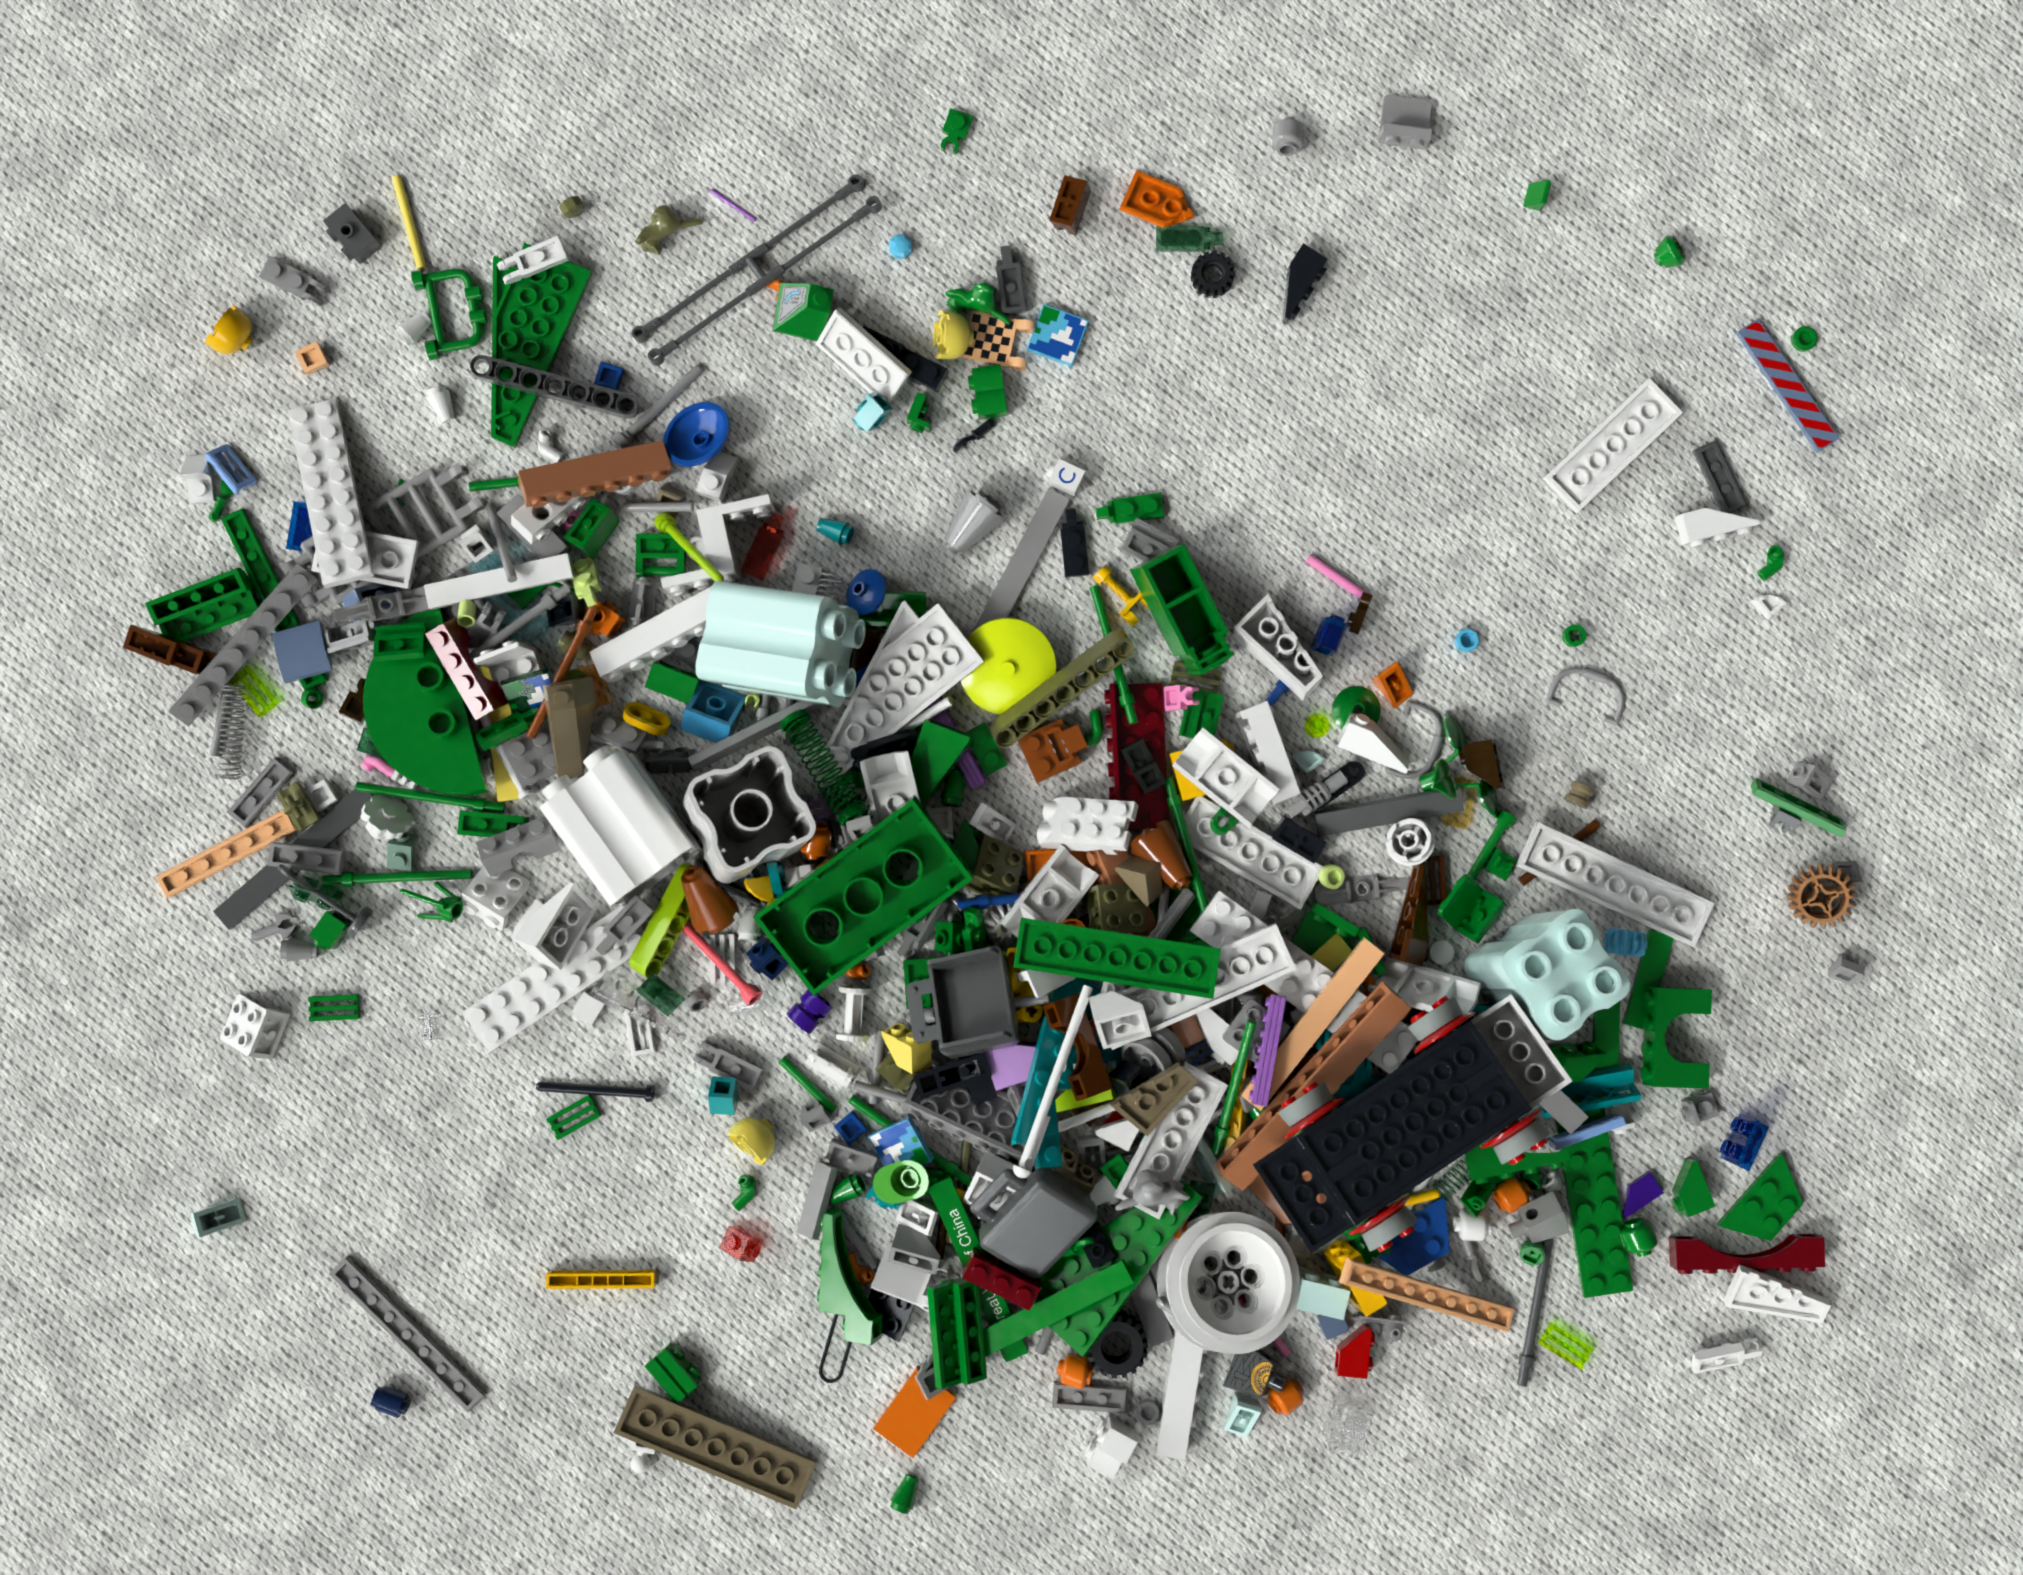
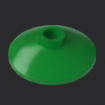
M1352 686L1342 690L1336 696L1332 705V715L1340 729H1343L1350 713H1355L1353 710L1355 705H1359L1362 708L1360 714L1368 716L1370 720L1377 724L1381 709L1380 703L1373 692L1364 687Z

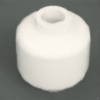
M1467 1208L1459 1211L1458 1217L1454 1216L1453 1230L1458 1232L1460 1239L1463 1241H1483L1486 1235H1490L1491 1219L1490 1216H1486L1484 1210L1475 1218Z

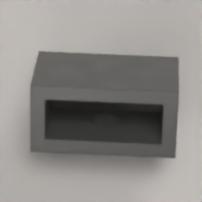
M346 203L323 220L328 227L326 230L327 234L335 243L338 240L344 246L341 248V251L350 261L355 259L361 264L382 247L375 236Z

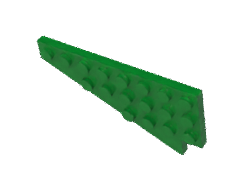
M524 243L522 250L531 247L532 245ZM494 256L492 357L550 372L593 273L591 270L566 261L525 279L522 278L520 281L505 284L503 277L519 270L516 265L515 267L500 271L497 264L503 259ZM505 369L501 373V379L509 380L513 376V371L510 369ZM533 375L528 376L525 379V385L534 386L538 378ZM492 384L491 438L516 449L539 396Z
M1185 1181L1180 1183L1184 1185L1183 1191L1189 1194L1190 1198L1186 1201L1184 1200L1174 1211V1215L1170 1214L1167 1206L1160 1219L1138 1208H1134L1101 1227L1115 1256L1114 1259L1094 1269L1082 1248L1077 1255L1073 1254L1060 1258L1040 1278L1042 1289L1039 1291L1034 1303L1123 1258L1136 1280L1133 1284L1048 1326L1082 1357H1086L1203 1199V1196Z

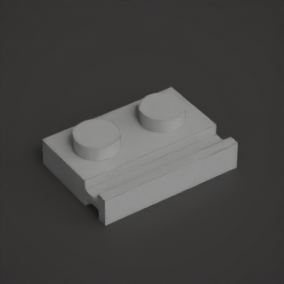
M1136 518L1120 551L1144 562L1164 550L1176 546L1180 540Z

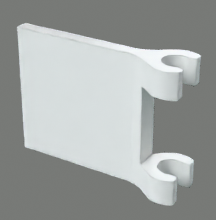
M888 1242L871 1288L912 1303L929 1312L928 1296H925L924 1293L932 1274L888 1262L893 1244ZM940 1259L936 1273L947 1277L951 1263Z

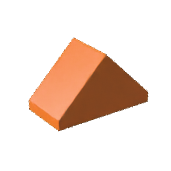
M1398 662L1389 665L1371 679L1394 709L1414 695Z

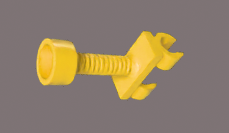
M1105 564L1094 575L1093 579L1099 585L1101 583L1107 584L1117 596L1121 597L1122 601L1126 602V607L1119 615L1133 627L1139 619L1129 609L1138 600L1148 610L1150 609L1141 592L1136 597H1131L1112 578L1113 570Z

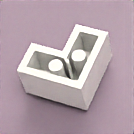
M1108 1416L1106 1421L1102 1420L1096 1430L1098 1437L1095 1443H1089L1084 1456L1087 1457L1086 1464L1088 1467L1113 1480L1121 1464H1127L1138 1441L1135 1429Z

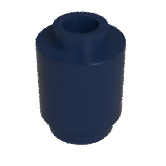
M379 1386L372 1397L370 1405L375 1407L376 1411L399 1418L401 1414H406L411 1400H408L407 1393L387 1386L384 1388Z

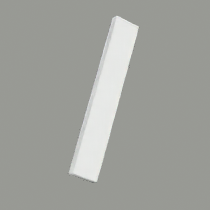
M566 553L516 564L514 569L517 581L512 583L508 582L503 567L426 584L424 589L428 608L434 610L459 604L463 600L474 601L573 579L574 574L570 555Z

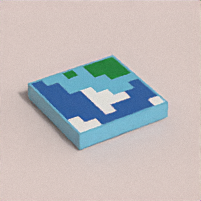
M1043 304L1027 351L1072 367L1089 320Z

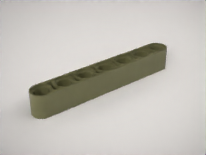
M1119 629L1110 632L994 719L989 726V730L996 744L1002 748L1012 746L1127 660L1134 652V645L1128 635ZM1124 642L1120 647H1117L1119 643ZM1104 657L1103 660L1097 662L1099 658ZM1084 672L1083 675L1077 677L1079 673ZM1065 686L1063 690L1058 691L1059 688ZM1045 701L1043 705L1038 706L1039 703ZM1026 716L1024 719L1019 720L1020 717Z

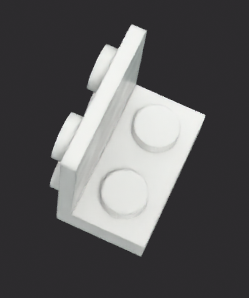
M517 640L505 642L503 647L497 650H484L480 653L479 657L474 658L475 664L489 668L493 681L497 682L501 691H504L503 685L518 681L522 684L525 683V679L544 675L535 647L517 642Z
M238 994L220 1039L249 1057L272 1060L290 1014L282 1010L265 1008L245 995Z

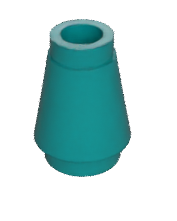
M820 518L816 531L839 545H848L852 540L854 527L850 526L849 522Z

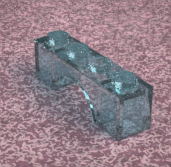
M492 551L476 563L472 561L467 565L471 570L469 575L503 568L501 557L496 551ZM504 594L485 598L486 601L494 604L498 611L501 609L507 611L502 620L504 625L511 624L530 610L513 608L507 602ZM539 615L512 634L511 637L513 640H517V642L530 646L551 630L541 615Z

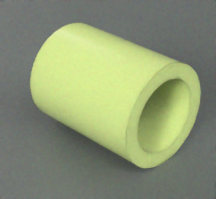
M463 600L459 603L457 622L462 627L468 628L475 624L477 606L473 601Z

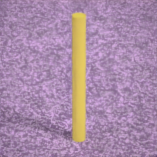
M400 175L393 176V185L417 270L426 269L427 266L402 177Z

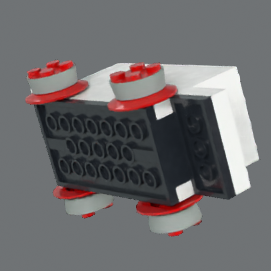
M1511 994L1457 1030L1455 1029L1457 1026L1476 1013L1462 1014L1463 1012L1455 996L1451 999H1448L1447 996L1442 997L1431 1005L1434 1010L1428 1014L1425 1010L1421 1011L1410 1019L1412 1024L1407 1027L1421 1041L1414 1051L1415 1054L1436 1040L1439 1042L1327 1116L1325 1113L1345 1101L1346 1098L1332 1100L1333 1097L1325 1082L1318 1085L1315 1081L1303 1089L1305 1095L1299 1099L1293 1096L1281 1104L1283 1110L1278 1112V1114L1291 1127L1285 1135V1139L1306 1126L1308 1128L1254 1163L1253 1166L1311 1253L1354 1225L1356 1227L1348 1233L1349 1235L1362 1233L1361 1235L1369 1251L1378 1249L1379 1252H1382L1393 1245L1391 1239L1397 1235L1403 1238L1415 1230L1413 1224L1418 1219L1404 1206L1411 1195L1410 1193L1404 1194L1479 1144H1481V1149L1493 1147L1501 1165L1507 1162L1510 1165H1514L1526 1157L1524 1154L1529 1148L1537 1150L1548 1142L1545 1137L1550 1132L1536 1119L1542 1107L1540 1106L1534 1110L1532 1108L1571 1083L1572 1080ZM1309 1171L1311 1173L1309 1181L1302 1179L1303 1172ZM1320 1193L1326 1196V1200L1323 1203H1319L1316 1200L1317 1195Z

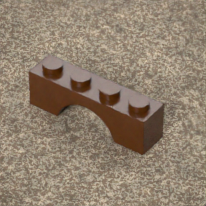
M1079 993L1042 1006L1051 1030H1057L1066 1034L1079 999ZM1085 1012L1074 1040L1077 1051V1063L1073 1072L1068 1076L1076 1101L1112 1089L1110 1075L1102 1061V1052L1096 1044L1093 1027L1089 1023Z

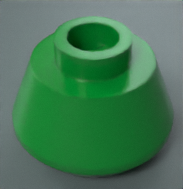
M1665 236L1656 247V253H1654L1655 260L1660 267L1663 265L1666 268L1681 266L1686 259L1680 243L1674 236Z

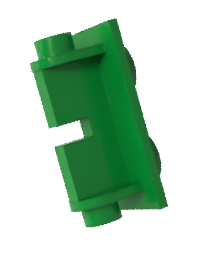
M1500 1175L1490 1177L1491 1182L1476 1185L1475 1180L1471 1181L1460 1198V1201L1475 1218L1478 1217L1486 1206L1496 1184L1501 1182Z

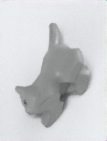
M1146 1169L1137 1174L1133 1197L1121 1201L1115 1209L1120 1211L1139 1204L1145 1206L1162 1204L1167 1206L1171 1215H1174V1211L1184 1200H1188L1190 1196L1183 1191L1184 1185L1175 1180L1161 1182L1154 1171Z

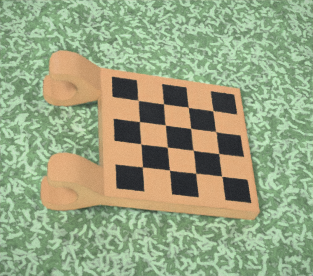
M971 310L969 327L974 332V340L972 345H968L967 351L961 358L1024 371L1026 369L1025 359L1011 357L1016 330L1032 334L1035 328L1034 322L1031 320L1009 318L1011 323L1007 325L988 313Z

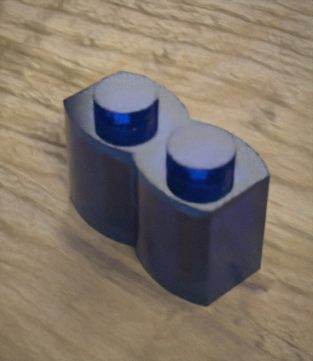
M1331 614L1330 617H1325L1324 620H1321L1310 649L1327 656L1337 654L1348 626L1344 623L1345 619Z

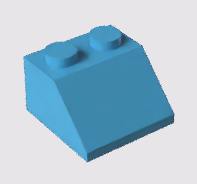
M702 680L684 710L681 730L714 743L733 735L745 706L746 696Z

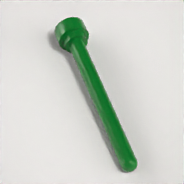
M1500 809L1495 824L1497 826L1467 874L1474 881L1505 830H1509L1510 827L1513 828L1518 820L1515 816Z

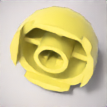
M940 310L937 316H941L940 322L934 323L933 348L938 344V355H935V358L938 360H955L967 351L968 345H972L974 332L970 330L966 318L959 313Z
M754 1117L743 1118L727 1131V1134L730 1135L729 1139L743 1153L745 1151L751 1156L754 1155L753 1161L759 1165H764L775 1150V1136L771 1131L773 1126L764 1118L760 1121Z

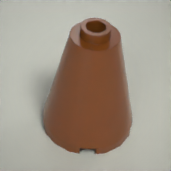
M1163 820L1155 823L1158 828L1152 831L1147 828L1131 842L1130 846L1132 848H1129V850L1135 857L1160 863L1161 879L1172 889L1178 888L1182 890L1191 883L1192 872L1171 823Z
M688 867L681 876V882L695 931L699 934H703L702 931H709L710 934H715L724 930L734 922L733 916L735 913H739L738 904L721 886L716 884V881L702 867Z

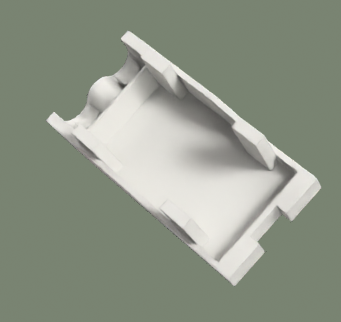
M1058 797L1052 801H1046L1043 807L1044 820L1037 830L1038 843L1041 845V848L1057 849L1060 845H1063L1068 851L1103 850L1106 854L1118 855V850H1128L1131 838L1128 828L1130 821L1135 822L1138 804L1134 801Z

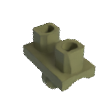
M299 781L294 782L288 788L276 794L284 807L283 812L285 815H289L299 832L304 831L322 819Z

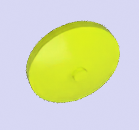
M1010 617L993 619L980 625L967 638L984 659V662L965 676L961 683L970 699L988 712L1001 715L1056 674L1055 654L1049 640L1041 630L1027 621Z

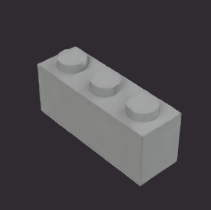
M519 494L515 495L496 513L538 559L566 554L571 551V548L567 545L569 542L564 538L565 535L561 531L556 533L551 529L549 535L544 540H537L531 545L511 525V515L525 504L523 497ZM539 514L536 515V517L539 519L547 518L545 514H542L541 516Z

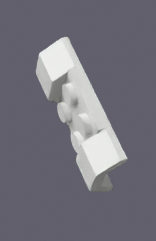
M1204 728L1197 733L1172 765L1173 768L1190 780L1197 788L1248 828H1250L1256 817L1280 790Z
M895 751L860 761L874 824L913 795L920 801L908 751Z
M1060 845L1021 893L1000 923L1017 938L1021 918L1062 923L1099 875L1072 856L1063 845Z
M1387 957L1385 962L1386 972L1382 974L1376 985L1370 984L1368 986V991L1372 993L1383 981L1399 994L1410 1007L1425 1010L1426 1012L1434 1010L1431 1005L1442 997L1447 996L1448 999H1451L1455 996L1463 1012L1462 1014L1473 1012L1476 1007L1481 983Z

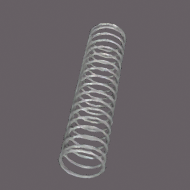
M224 684L222 685L223 687H231L238 689H222L223 691L242 693L222 695L224 697L242 699L222 700V702L240 704V706H222V708L241 710L234 712H221L222 714L242 716L221 717V719L240 722L221 723V725L235 726L240 728L220 729L221 731L241 733L220 735L223 737H232L240 739L220 740V742L239 744L237 746H219L220 748L240 750L232 752H219L222 754H231L239 756L219 757V759L238 761L237 763H218L219 765L239 767L233 769H218L221 771H233L242 768L241 766L235 764L242 763V761L237 760L238 758H241L242 755L236 753H240L243 750L235 747L243 746V744L238 743V741H242L243 738L237 736H241L244 734L243 732L235 731L244 729V727L238 725L244 723V721L238 720L244 718V715L236 713L245 712V710L237 708L245 706V704L239 703L241 701H245V698L237 696H243L246 694L244 692L236 690H245L246 686ZM233 771L239 774H218L217 777L222 779H241L240 776H237L241 775V772Z

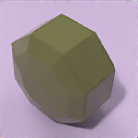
M572 196L564 200L559 208L565 218H574L582 213L585 206L579 196Z

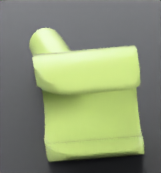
M748 694L745 698V709L749 703L753 702L755 703L753 712H756L760 704V694Z

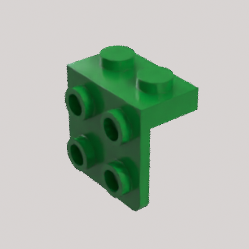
M1464 874L1455 883L1448 897L1442 901L1438 915L1455 931L1479 944L1506 904L1483 890L1469 875Z

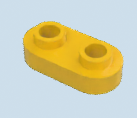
M630 702L624 707L623 719L626 723L656 736L668 733L671 720L665 713L639 702Z

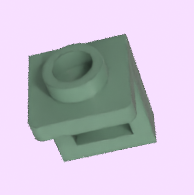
M404 832L401 838H395L387 842V868L409 872L413 870L414 849L419 840V835Z

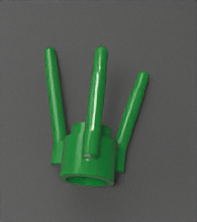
M435 882L434 886L448 896L441 898L439 901L403 888L400 889L402 894L436 906L437 911L440 913H420L417 915L418 918L445 920L452 923L463 912L461 897L454 895L438 882Z

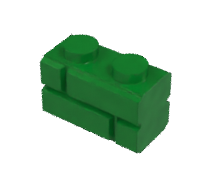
M670 1342L651 1358L644 1367L671 1399L678 1404L700 1384L702 1379L700 1378L701 1372L694 1364L689 1365L684 1359L685 1353L678 1345L673 1346Z

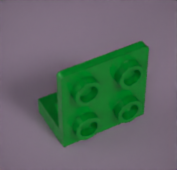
M1313 903L1290 942L1311 956L1334 934L1338 933L1347 944L1351 936L1356 937L1360 928L1320 904Z

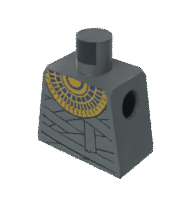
M1259 1349L1249 1353L1234 1355L1223 1386L1262 1397L1267 1394L1269 1387L1282 1393L1287 1379L1275 1373L1278 1361Z

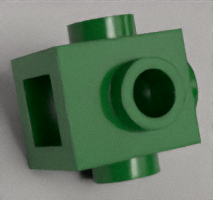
M936 921L935 951H944L945 956L965 952L962 929L966 926L965 922Z

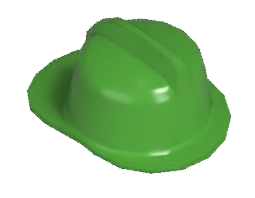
M914 1160L896 1162L879 1169L873 1180V1188L877 1197L883 1202L899 1204L917 1199L925 1194L929 1186V1173L919 1162Z

